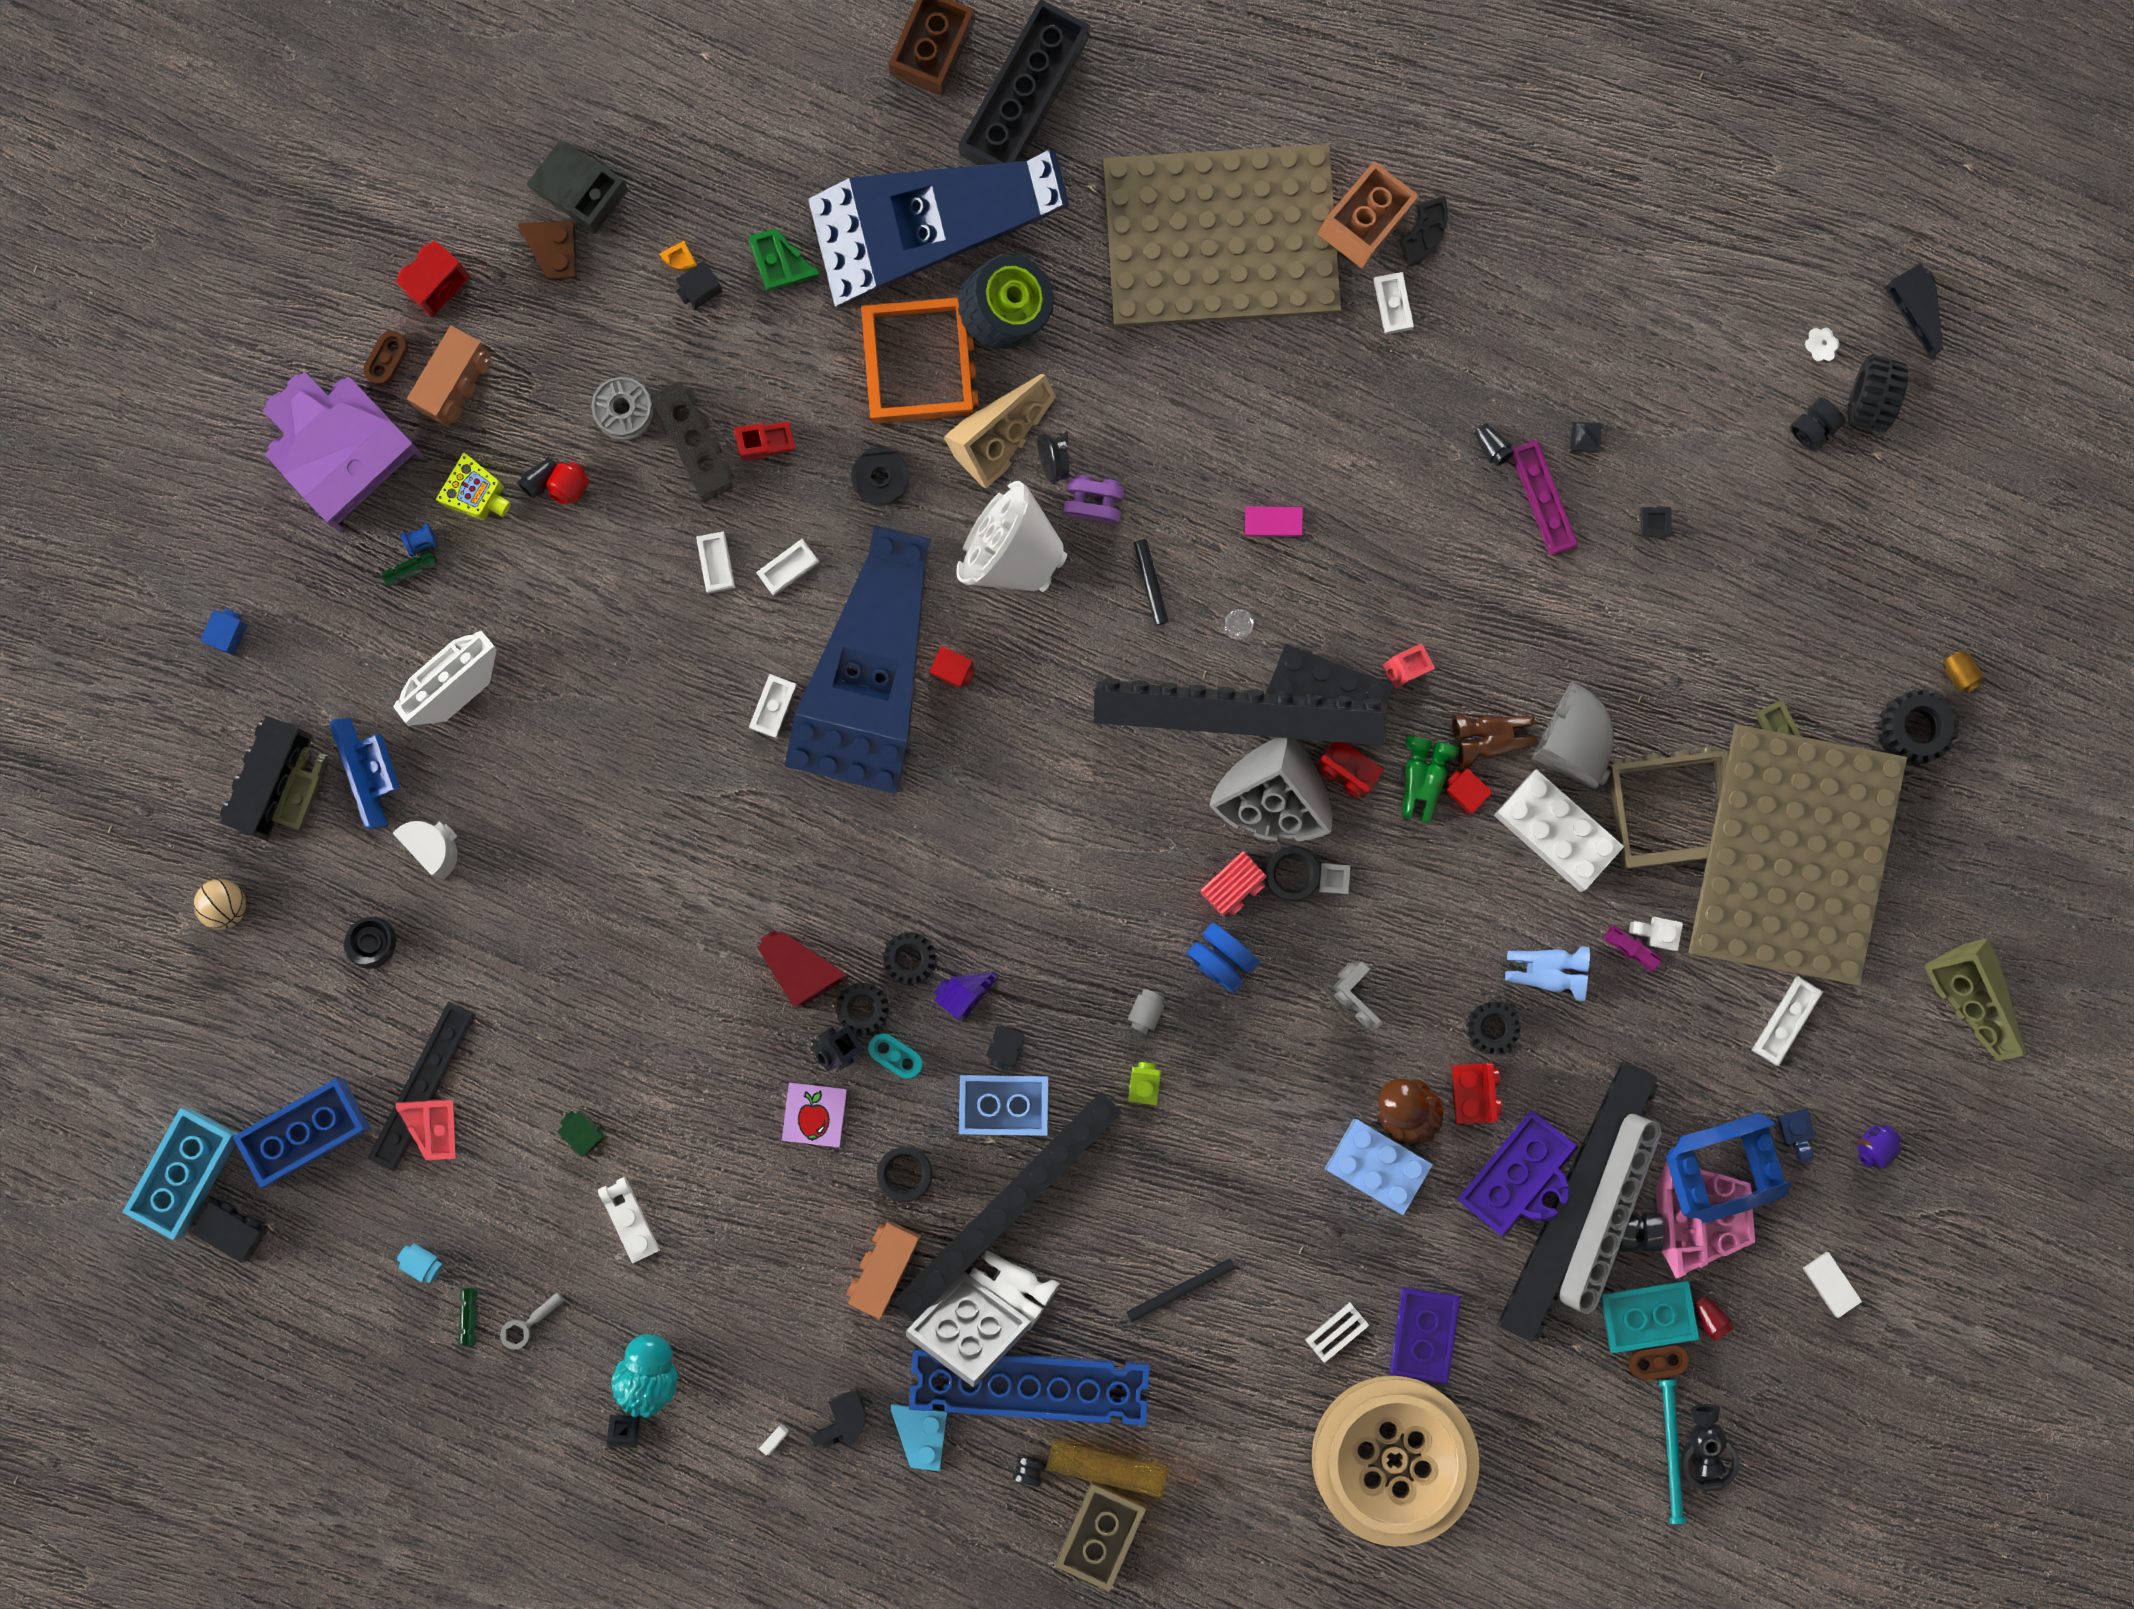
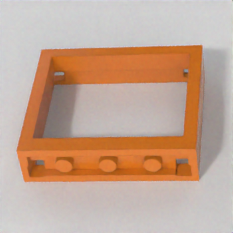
M958 298L861 306L869 410L872 424L962 417L974 414L973 407L979 406L978 390H972L971 379H976L975 361H969V351H974L973 337L967 334V329L961 322L962 319L958 311ZM956 311L964 401L882 408L875 318Z

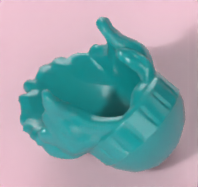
M642 1334L635 1337L628 1344L624 1360L617 1364L615 1373L612 1376L611 1390L613 1391V1397L617 1399L616 1403L623 1408L625 1413L631 1412L632 1417L641 1415L644 1418H648L651 1415H656L666 1403L672 1401L675 1395L678 1373L672 1364L673 1351L670 1344L661 1336Z

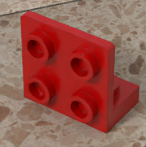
M1333 742L1317 764L1321 768L1319 773L1331 782L1336 779L1344 785L1343 790L1355 799L1358 796L1364 799L1384 771V769L1352 746L1341 742Z
M1493 1063L1451 1066L1455 1124L1498 1122L1497 1116H1502L1501 1099L1496 1098L1495 1086L1500 1085L1498 1068L1494 1069Z

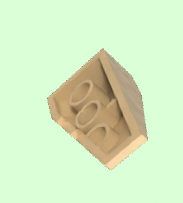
M1038 375L975 412L944 436L954 458L982 487H989L1007 471L1011 465L1010 458L1018 447L1022 448L1026 440L1024 437L1033 425L1039 423L1056 398L1046 375Z

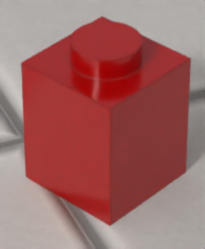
M941 646L929 670V674L961 690L964 684L969 686L976 670L972 668L973 660Z
M1468 768L1462 774L1457 770L1446 781L1449 787L1444 791L1468 815H1471L1492 793Z

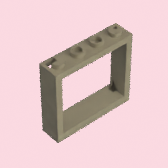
M1706 747L1700 749L1701 753L1692 755L1689 754V750L1672 752V757L1661 758L1660 754H1650L1643 756V761L1632 762V758L1627 757L1614 760L1615 764L1607 767V769L1611 770L1608 778L1617 840L1624 846L1619 852L1622 870L1706 860L1710 846L1631 856L1620 775L1714 763L1720 799L1728 760L1727 750L1718 751V747Z

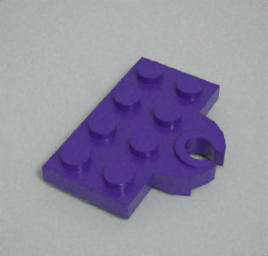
M1530 1110L1457 1200L1503 1238L1522 1216L1539 1222L1555 1219L1559 1216L1558 1212L1554 1208L1545 1207L1544 1200L1548 1195L1556 1194L1563 1205H1568L1570 1187L1567 1178L1560 1169L1578 1147L1534 1111Z

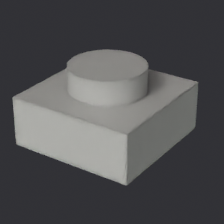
M1321 863L1319 893L1348 895L1350 865Z

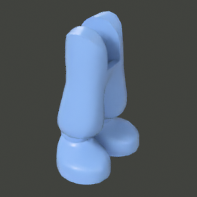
M1582 946L1573 955L1568 954V952L1562 949L1508 951L1507 960L1527 963L1526 973L1522 971H1506L1505 981L1534 986L1552 992H1562L1565 989H1570L1577 1001H1585L1588 975L1566 974L1563 971L1565 969H1572L1579 972H1588L1590 947Z

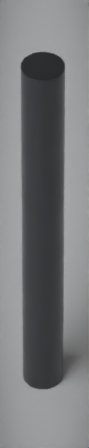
M1230 1258L1126 1311L1131 1322L1236 1268Z

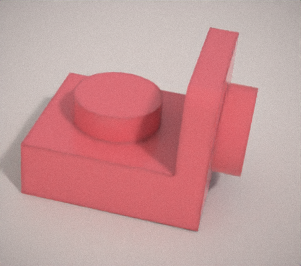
M1422 643L1396 654L1383 664L1386 675L1395 689L1435 669Z

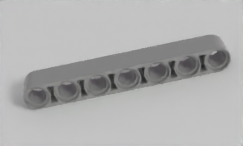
M1630 1114L1623 1120L1559 1293L1561 1302L1584 1314L1593 1312L1599 1303L1661 1135V1128L1655 1121L1637 1114Z

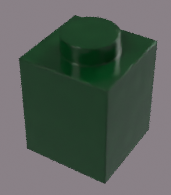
M571 1111L561 1120L560 1124L562 1127L557 1131L581 1157H586L607 1137L584 1111H578L576 1114Z

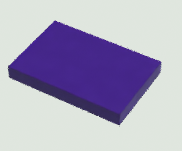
M1401 1287L1389 1375L1448 1385L1460 1296Z

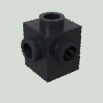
M849 1025L836 1031L833 1027L829 1028L818 1036L821 1041L812 1046L816 1053L817 1061L827 1071L836 1067L840 1071L855 1062L852 1057L864 1050Z

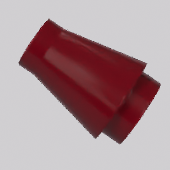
M1705 1296L1693 1305L1707 1337L1711 1336L1714 1342L1734 1329L1730 1323L1732 1320L1708 1296Z

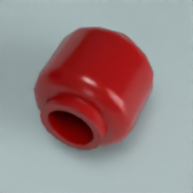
M570 461L569 465L559 463L546 482V487L549 490L548 495L565 506H568L569 503H577L589 485V480L584 474L585 469L573 461Z

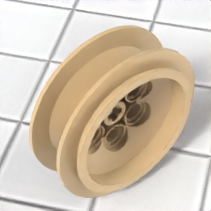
M1380 1376L1353 1385L1329 1405L1315 1431L1312 1444V1469L1321 1497L1331 1513L1345 1528L1372 1543L1393 1547L1411 1546L1429 1541L1444 1533L1465 1512L1472 1500L1478 1481L1479 1453L1470 1424L1459 1408L1444 1394L1417 1379L1403 1376ZM1384 1422H1392L1394 1424L1395 1430L1391 1436L1383 1437L1380 1435L1379 1429ZM1413 1431H1419L1423 1436L1422 1442L1417 1446L1408 1444V1436ZM1362 1442L1372 1443L1373 1451L1369 1456L1362 1457L1358 1455V1446ZM1391 1452L1394 1455L1400 1453L1397 1457L1400 1461L1396 1465L1392 1462L1386 1463L1389 1461L1387 1455ZM1418 1461H1427L1429 1464L1428 1472L1424 1475L1415 1474V1464ZM1370 1471H1375L1379 1474V1481L1374 1486H1367L1364 1483V1477ZM1397 1481H1405L1407 1483V1490L1402 1495H1395L1392 1492V1487Z

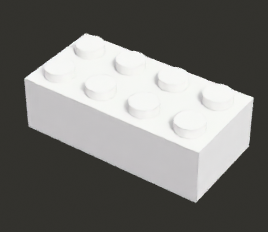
M1537 769L1530 773L1493 815L1579 892L1586 890L1624 847Z

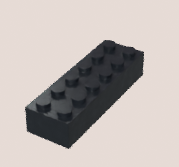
M1039 0L958 145L959 155L977 165L1020 162L1089 40L1090 25L1044 0Z

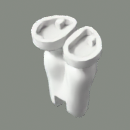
M985 1250L980 1257L990 1266L997 1268V1273L992 1279L987 1276V1273L973 1267L969 1275L1031 1321L1032 1328L1044 1308L1025 1298L1024 1294H1030L1038 1302L1046 1306L1060 1284L1055 1280L1039 1283L1034 1273Z

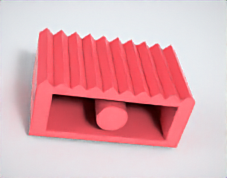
M1242 851L1203 887L1200 893L1223 917L1227 913L1234 916L1244 906L1241 902L1242 899L1249 893L1254 897L1266 886L1262 881L1267 876Z

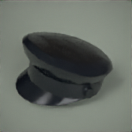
M1067 431L1062 437L1054 438L1048 434L1041 433L1037 438V447L1044 474L1053 485L1060 480H1067L1069 477Z
M365 917L358 920L349 927L345 935L343 945L345 955L355 965L364 969H374L384 965L389 961L396 947L394 929L387 921L378 917Z

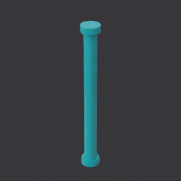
M1659 1379V1386L1663 1388L1671 1516L1668 1517L1669 1524L1687 1523V1518L1683 1516L1674 1388L1677 1385V1379Z

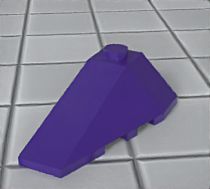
M995 973L952 977L949 982L944 979L934 991L937 995L934 1001L963 1023L998 979V976Z

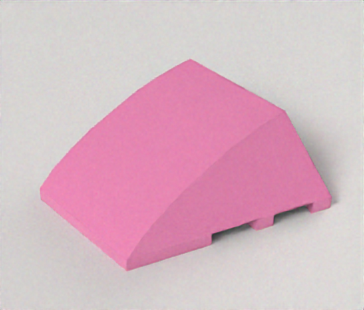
M1666 1161L1655 1188L1657 1213H1661L1664 1226L1662 1253L1676 1278H1680L1698 1267H1704L1717 1258L1727 1256L1755 1243L1753 1209L1707 1223H1702L1697 1218L1691 1219L1684 1216ZM1699 1168L1710 1206L1752 1193L1751 1183Z

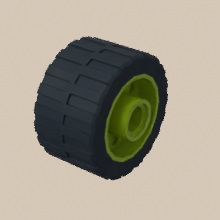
M1000 254L986 261L966 278L967 280L962 284L961 292L958 295V311L962 324L979 343L990 346L993 349H1009L1022 344L1047 324L1049 316L1053 311V288L1045 272L1034 261L1032 262L1022 255Z

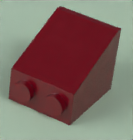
M774 930L760 939L762 944L757 947L795 1008L800 1009L848 979L845 972L784 932L779 933Z

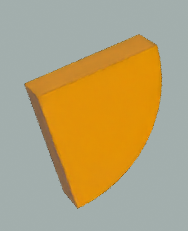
M685 241L659 253L662 260L676 270L689 271L697 265Z

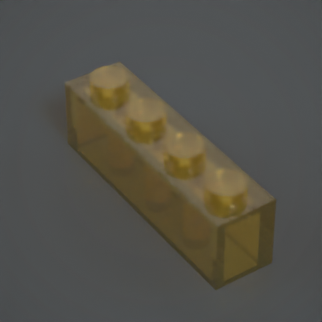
M1053 1437L1046 1471L1162 1498L1168 1473V1464Z

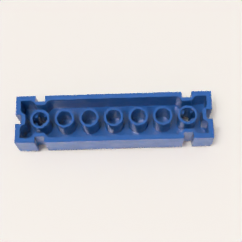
M914 1347L911 1374H919L918 1383H912L910 1386L909 1410L933 1411L934 1404L945 1405L944 1412L1099 1423H1110L1111 1416H1122V1424L1146 1426L1147 1398H1140L1141 1389L1148 1390L1150 1365L1148 1362L1125 1361V1368H1114V1360L1006 1353L979 1383L972 1387L921 1347ZM939 1373L946 1374L945 1378H949V1382H946L944 1387H938V1382L934 1383L933 1378L938 1377ZM1116 1385H1122V1390L1126 1389V1394H1121L1120 1399H1115L1114 1394L1110 1395L1109 1393L1110 1390L1115 1389Z

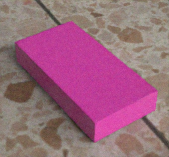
M1245 506V537H1302L1303 507Z

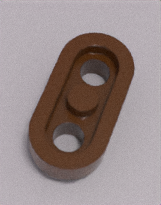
M387 331L380 336L363 369L365 377L373 385L384 386L391 382L408 352V343L402 334L397 331ZM397 343L398 349L391 352L390 346ZM379 368L385 369L382 376H376V371Z
M1677 1345L1658 1346L1635 1351L1629 1358L1628 1366L1635 1377L1642 1380H1650L1683 1373L1688 1367L1689 1357L1687 1352ZM1671 1354H1675L1677 1357V1361L1673 1365H1669L1667 1362V1358ZM1641 1359H1646L1648 1362V1366L1645 1369H1640L1638 1366Z

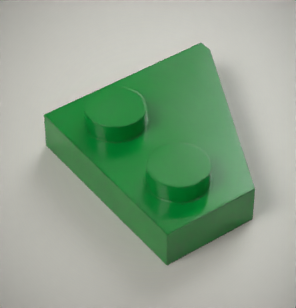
M777 229L749 236L748 241L766 292L818 278V270L815 267H811L801 257V253L794 246L786 242V238Z

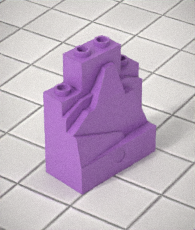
M304 371L301 375L297 374L292 377L287 383L288 387L280 394L273 395L266 402V407L262 410L285 434L282 438L279 437L272 441L268 446L269 450L264 455L329 525L341 533L344 528L339 523L413 454L420 459L424 454L349 376L345 380L341 379L336 382L331 389L332 392L327 395Z

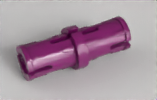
M1614 924L1608 929L1603 938L1605 942L1623 952L1624 957L1627 959L1632 958L1651 972L1661 962V955L1647 948L1638 937H1631Z

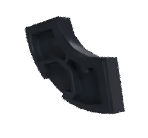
M1445 196L1418 204L1416 226L1410 234L1399 239L1407 268L1426 259L1441 241L1448 218Z

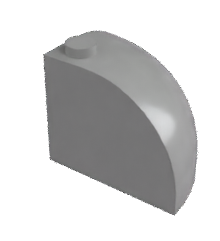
M1571 681L1531 758L1592 790L1597 788L1599 784L1603 786L1611 773L1607 766L1613 750L1614 735L1611 719L1601 701L1589 690Z
M1276 737L1248 753L1221 779L1213 792L1209 805L1218 816L1233 827L1238 828L1240 826L1254 832L1255 837L1266 840L1278 841V838H1295L1297 842L1311 840L1331 833L1332 809L1326 787L1311 758L1296 739Z

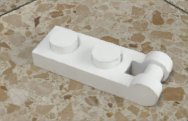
M623 1177L616 1180L617 1184L609 1188L604 1186L598 1189V1193L633 1264L660 1251L627 1179ZM622 1194L626 1202L617 1206L613 1198Z

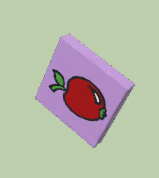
M789 1083L782 1141L840 1147L847 1089Z

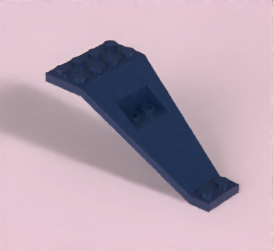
M1051 150L1028 161L852 177L808 199L835 307H844L885 286L1069 206L1056 151Z
M878 525L874 527L869 555L795 712L785 767L894 794L897 793L910 734L925 569L931 543L930 538ZM849 666H855L858 672H851ZM877 673H883L886 679H879Z

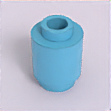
M415 1243L411 1247L406 1245L397 1257V1261L400 1262L398 1269L422 1283L426 1281L431 1284L443 1266L438 1261L437 1256Z

